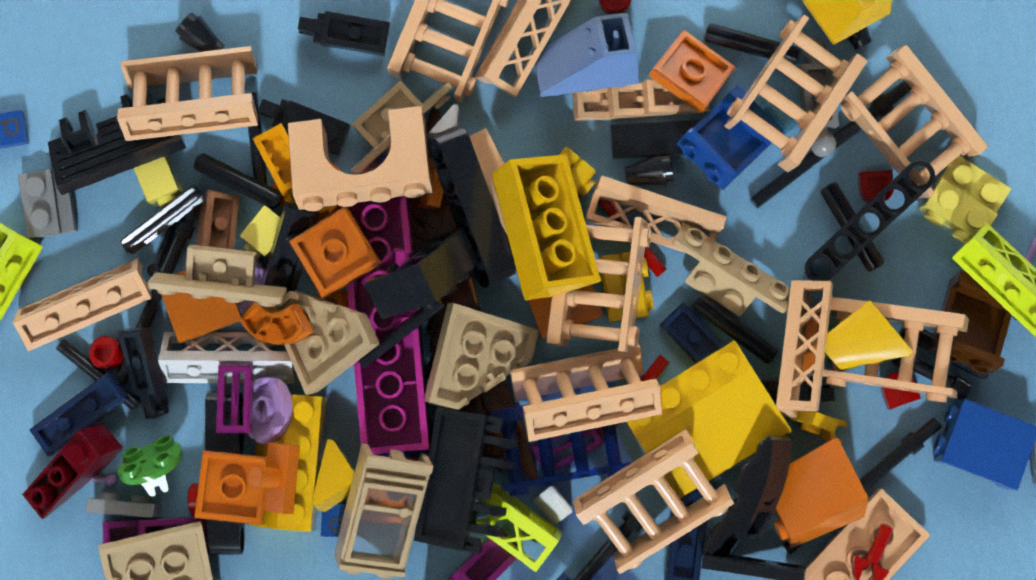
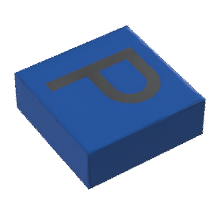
M17 110L1 113L0 149L29 144L24 112Z
M338 503L328 511L322 512L321 536H339L347 503Z

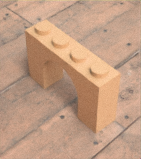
M415 106L388 110L391 137L389 154L376 169L357 175L340 172L329 163L327 134L321 119L288 123L292 190L298 209L318 211L326 206L339 205L349 207L357 202H386L395 197L418 198L426 193H433L422 107Z

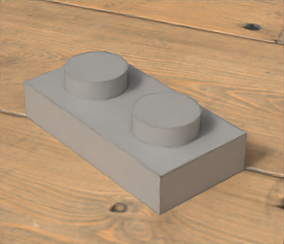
M98 492V498L87 499L86 512L154 518L160 516L161 503L152 502V497L149 495H132L131 500L119 499V493Z

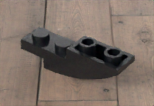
M768 436L758 444L757 452L750 462L739 470L738 478L731 486L739 497L733 500L734 504L728 508V513L722 521L710 531L711 536L703 545L711 555L732 554L741 540L758 539L767 526L777 507L788 474L792 440L788 436Z

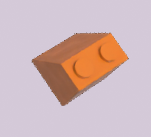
M838 437L789 464L785 485L774 511L777 521L773 522L780 540L786 539L790 548L865 517L868 496Z

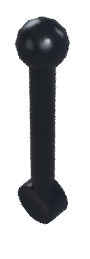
M176 222L167 229L154 264H150L147 268L148 275L153 276L154 273L160 271V264Z

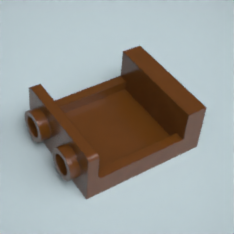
M961 270L950 279L941 309L944 312L965 314L969 318L967 332L958 331L957 336H953L950 362L960 361L968 364L972 370L978 373H993L1001 368L1005 362V359L1000 356L1012 315L966 271ZM936 328L930 350L937 353L940 334L936 333Z

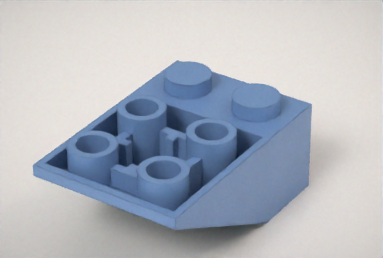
M628 13L594 17L546 45L535 63L540 97L639 84L637 49Z

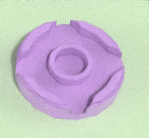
M263 376L253 382L252 433L246 434L258 443L268 444V442L274 443L279 441L286 433L291 422L292 398L287 385L281 379ZM242 407V411H241V412H242V423H243V407Z

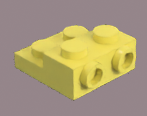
M959 155L944 168L932 187L935 194L930 198H925L919 210L925 213L924 217L930 223L939 227L944 225L953 231L952 236L955 239L966 244L986 222L990 226L998 215V209L1011 191V188Z

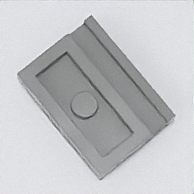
M47 169L18 174L28 239L35 240L64 235V233L78 232L72 192L65 195L60 194L56 187L53 170Z

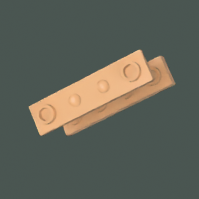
M415 0L388 64L389 75L402 80L404 72L410 73L412 70L443 83L449 82L451 86L457 88L454 93L455 101L462 103L464 96L470 97L477 78L472 76L500 7L506 8L509 0H492L486 16L445 0ZM437 11L480 28L481 30L474 46L429 29L428 25L425 24L429 12L434 14ZM426 41L469 58L462 76L417 59L416 54L413 53L416 43Z
M806 15L801 16L795 23L790 20L782 29L779 37L783 40L743 99L741 100L737 97L729 107L726 114L730 118L724 125V127L730 130L742 120L778 146L783 157L777 165L787 172L799 166L868 62L858 53L848 61L844 58L839 60L802 33L801 30L809 19ZM792 43H795L833 71L832 75L835 79L830 86L827 84L825 86L821 85L783 57ZM775 68L815 96V101L818 104L813 112L810 110L804 111L766 83ZM758 94L798 122L797 126L801 130L795 138L793 136L788 138L748 109Z
M907 45L895 49L886 57L890 62V69L858 97L853 91L848 92L840 102L843 114L850 121H856L898 174L911 164L907 157L938 130H945L952 140L951 146L930 163L935 171V176L959 155H965L966 158L977 156L989 147ZM898 79L907 82L911 87L910 95L877 122L866 109V106ZM919 104L924 105L932 114L930 116L931 120L898 148L886 132ZM913 168L909 176L913 184L921 186L929 181L930 173L927 168H924L919 173ZM930 187L918 199L930 198L935 192Z
M251 46L121 61V69L129 89H133V106L119 108L117 114L125 141L258 126V115L252 93H245V75L257 74V66ZM232 77L231 95L212 97V79ZM199 81V98L179 101L180 83ZM166 85V102L146 105L147 87Z
M635 217L633 229L587 225L586 223L590 239L632 242L629 262L595 259L599 273L627 275L625 295L579 291V289L553 296L546 343L554 346L568 347V340H572L573 337L619 342L618 351L632 354L633 347H637L639 341V327H635L644 252L645 247H649L651 243V227H648V222L642 217ZM577 304L623 308L621 328L575 324L574 320H571L572 308L576 307Z
M832 297L830 311L833 314H837L836 319L839 320L840 324L868 301ZM873 302L889 323H903L902 328L906 329L904 341L914 352L910 357H901L898 380L879 378L880 363L866 364L864 375L846 373L845 370H840L833 361L831 370L823 369L822 378H826L825 384L846 387V382L924 393L927 394L926 400L947 403V397L957 399L958 393L952 388H945L953 336H957L958 331L967 332L969 318L965 314ZM924 326L937 328L936 333L940 334L932 385L911 382L919 331H923Z
M639 344L637 347H633L632 354L622 353L616 348L510 370L515 401L528 399L530 404L522 406L526 435L529 442L662 414L660 385L657 379L641 381L639 377L643 375L641 347ZM626 379L628 384L609 388L606 382ZM591 385L595 389L593 392L576 395L574 391L576 388ZM560 392L562 395L560 399L545 402L541 398L542 395Z
M687 429L573 499L576 516L582 524L585 525L591 520H596L618 549L613 554V558L619 574L628 569L638 567L647 557L712 517L724 514L734 504L727 486L723 484L714 490L693 460L694 456L699 454L694 439ZM676 467L684 469L703 496L688 507H685L664 477L665 474ZM647 485H654L674 513L672 517L659 525L656 524L636 496V492ZM620 502L627 505L646 531V533L630 543L607 513L609 509Z

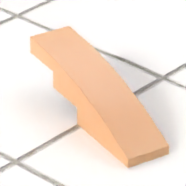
M645 80L642 83L624 87L572 93L574 121L635 119L699 113L655 80ZM709 104L702 113L710 111Z

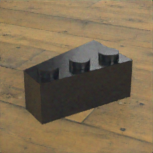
M461 227L435 236L409 253L410 259L401 267L394 263L386 268L389 274L371 278L364 284L381 319H385L420 307L424 311L435 308L443 302L441 299L443 296L457 289V283L471 276L470 271L480 262L464 228Z

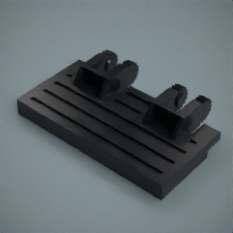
M147 88L146 105H153L152 96ZM128 94L120 96L122 108L133 106V101ZM166 97L157 100L158 104L165 103ZM86 110L78 112L81 130L73 132L71 122L66 117L59 120L62 139L60 137L48 142L55 183L61 195L186 148L183 134L125 141L117 116L96 123L98 134L95 135L92 121Z
M443 407L436 408L428 455L434 467L426 487L416 525L414 541L480 554L484 539L469 536L470 532L502 537L503 529L499 528V526L476 523L477 513L483 512L500 517L506 516L507 508L475 500L476 498L491 499L495 471L481 469L482 464L504 469H514L515 462L510 459L487 456L489 444L498 445L506 449H513L518 446L517 440L487 435V431L502 433L503 418Z

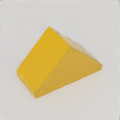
M327 439L311 503L321 512L328 511L349 496L355 472L347 457L334 440Z

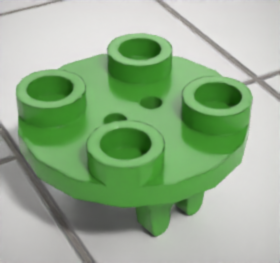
M165 435L158 438L154 443L142 448L140 446H133L122 453L124 460L120 463L117 472L121 482L128 485L142 484L147 493L153 497L156 494L155 486H160L163 492L168 491L169 485L166 476L181 462L184 454L180 444L175 442L171 435Z

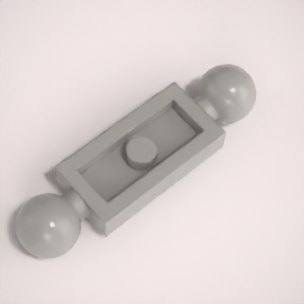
M816 36L809 37L826 49V45L821 38ZM800 48V54L803 59L808 61V64H800L798 68L821 85L825 86L827 84L830 86L834 80L833 71ZM799 85L801 108L806 112L808 110L813 112L818 104L815 101V96ZM837 109L811 146V150L816 156H830L836 149V139L829 133L828 129H836L839 126Z

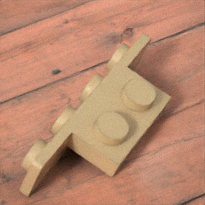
M399 80L352 123L353 127L373 149L350 170L353 175H357L360 172L362 174L370 172L378 165L376 157L384 150L389 154L391 137L388 110L421 106L423 114L432 106L437 110L451 97L447 93L453 88L450 83H444L425 102L421 103L404 83Z
M686 222L681 225L672 243L698 260L685 280L686 284L739 317L755 297L783 314L788 310L790 288L785 283L776 280L759 269L755 264L746 261L728 247L719 244L705 235L700 229Z
M192 244L187 247L186 276L157 272L148 280V289H155L163 295H174L181 292L189 293L191 297L197 299H207L211 296L223 297L225 301L230 303H240L244 300L257 301L258 305L264 307H273L281 304L287 293V288L255 284L256 252Z

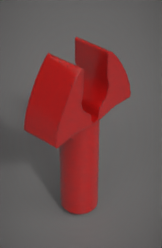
M887 524L880 525L867 555L861 558L856 555L852 556L851 566L854 580L860 579L862 570L867 566H870L872 570L869 580H883L890 571L882 568L880 559L893 532L891 526Z

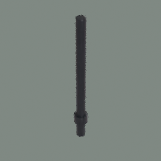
M901 82L886 95L880 94L871 102V106L867 110L875 119L878 116L884 117L893 110L895 103L910 93L911 87L907 82ZM850 121L833 134L836 139V148L861 130L856 121ZM811 151L803 158L799 166L789 172L785 171L750 198L751 203L758 209L825 157L816 156Z
M202 203L183 216L181 221L178 220L172 231L175 235L159 273L173 274L187 239L191 240L196 227H193ZM151 290L152 298L147 300L136 327H151L162 300V296L157 290ZM123 357L115 377L118 382L127 384L129 375Z
M933 417L915 433L910 432L901 439L902 444L859 479L865 492L910 454L915 455L924 448L923 443L942 428L941 424ZM787 541L782 544L790 555L803 545L800 544L790 548Z

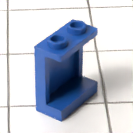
M738 84L693 128H690L677 143L682 149L683 154L689 160L694 161L705 172L708 180L718 185L722 190L772 144L771 141L742 120L730 130L724 127L730 118L726 114L727 110L737 97L742 100L746 94ZM755 101L752 102L748 108L781 133L784 131Z
M956 399L954 404L950 403L944 415V421L947 424L943 435L939 434L933 445V453H936L934 461L994 482L995 485L1007 490L1018 491L1036 440V426L967 399Z

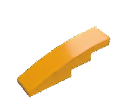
M281 123L252 139L286 202L296 203L292 190L289 136ZM327 206L319 210L316 224L331 215Z

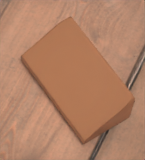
M208 189L204 193L205 199L200 207L196 245L234 249L240 196Z

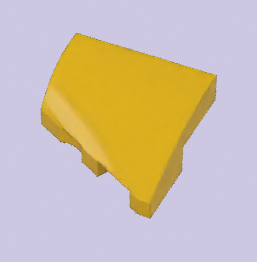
M871 300L827 333L825 353L842 371L857 368L861 365L882 363L885 360L899 357L906 358L914 354L913 350Z

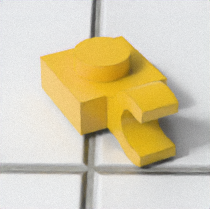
M797 410V418L789 417L790 420L802 424L800 430L815 435H820L821 433L822 438L826 442L837 438L835 431L838 426L847 427V423L844 420L832 418L816 411Z

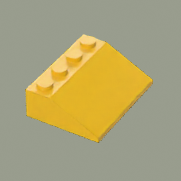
M735 340L660 386L662 414L627 421L646 454L687 429L694 439L699 454L694 456L693 460L709 482L757 452L758 444L766 437L785 436L792 432ZM676 467L664 476L680 499L697 489L682 467Z

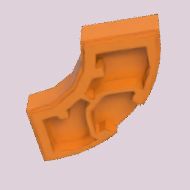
M254 301L241 315L243 320L240 322L253 337L262 342L276 345L294 344L304 340L314 332L299 304H291L284 310H278L273 307L260 306L257 304V301Z

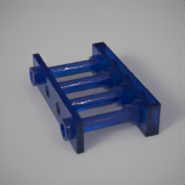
M522 406L487 411L488 416L504 419L503 438L517 440L515 427H518L517 420L524 419ZM612 424L602 427L609 465L589 468L583 431L570 433L576 467L575 471L556 473L550 437L538 440L543 476L524 479L519 447L517 446V448L513 449L505 448L507 459L515 463L514 469H509L511 482L500 483L499 485L500 490L509 491L510 496L528 494L529 487L601 474H607L608 478L632 462L621 461L616 426Z

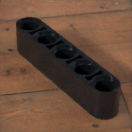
M456 125L430 136L427 139L428 151L457 229L464 228L480 262L472 269L476 280L482 287L488 288L515 275L516 266L468 132L461 125Z
M915 161L908 165L809 257L804 268L808 279L811 281H828L931 187L935 180L933 167L925 161ZM916 166H924L930 173L929 181L924 185H915L910 180V172ZM893 189L901 191L905 198L904 204L896 209L888 207L885 203L886 193ZM865 213L877 215L880 222L879 227L871 232L865 231L860 225L862 215ZM840 236H849L854 241L855 246L851 253L842 254L837 250L836 240ZM824 259L828 262L830 270L826 276L820 277L813 273L811 266L814 260Z
M208 391L205 398V450L244 454V433H216L217 391ZM226 391L225 426H231L232 391ZM241 391L239 394V426H243L241 412L243 395ZM206 519V548L208 555L243 554L245 523Z

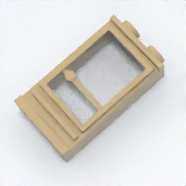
M361 444L334 552L340 570L353 575L360 574L361 572L372 573L385 579L393 578V576L405 577V567L429 476L432 474L434 467L427 453L420 452L418 461L406 460L404 454L395 449L389 451L388 457L373 455L368 444Z

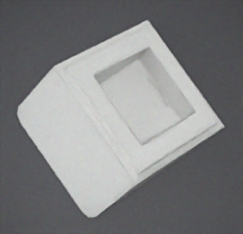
M453 104L426 135L427 139L457 125L458 105Z
M549 485L534 499V503L552 524H557L573 512V508L553 485Z

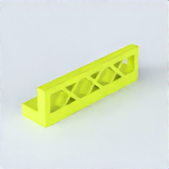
M986 222L955 253L952 259L1036 337V268ZM983 236H984L993 246H991V245L983 238Z
M1 223L0 246L6 235L8 237L0 248V321L43 248L40 244Z
M493 481L491 499L480 500L487 504L506 507V516L498 517L488 514L489 516L477 517L476 523L487 525L484 522L490 521V525L496 526L495 521L508 519L512 522L516 536H486L537 572L559 542L563 532ZM521 530H523L527 534L521 535ZM535 539L545 546V549L535 560L524 552L522 541ZM516 541H517L518 547L515 546V545H514L513 543H511V542H516Z

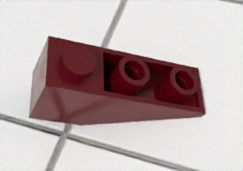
M104 423L78 430L22 495L40 518L45 519L92 478L104 470L123 447Z

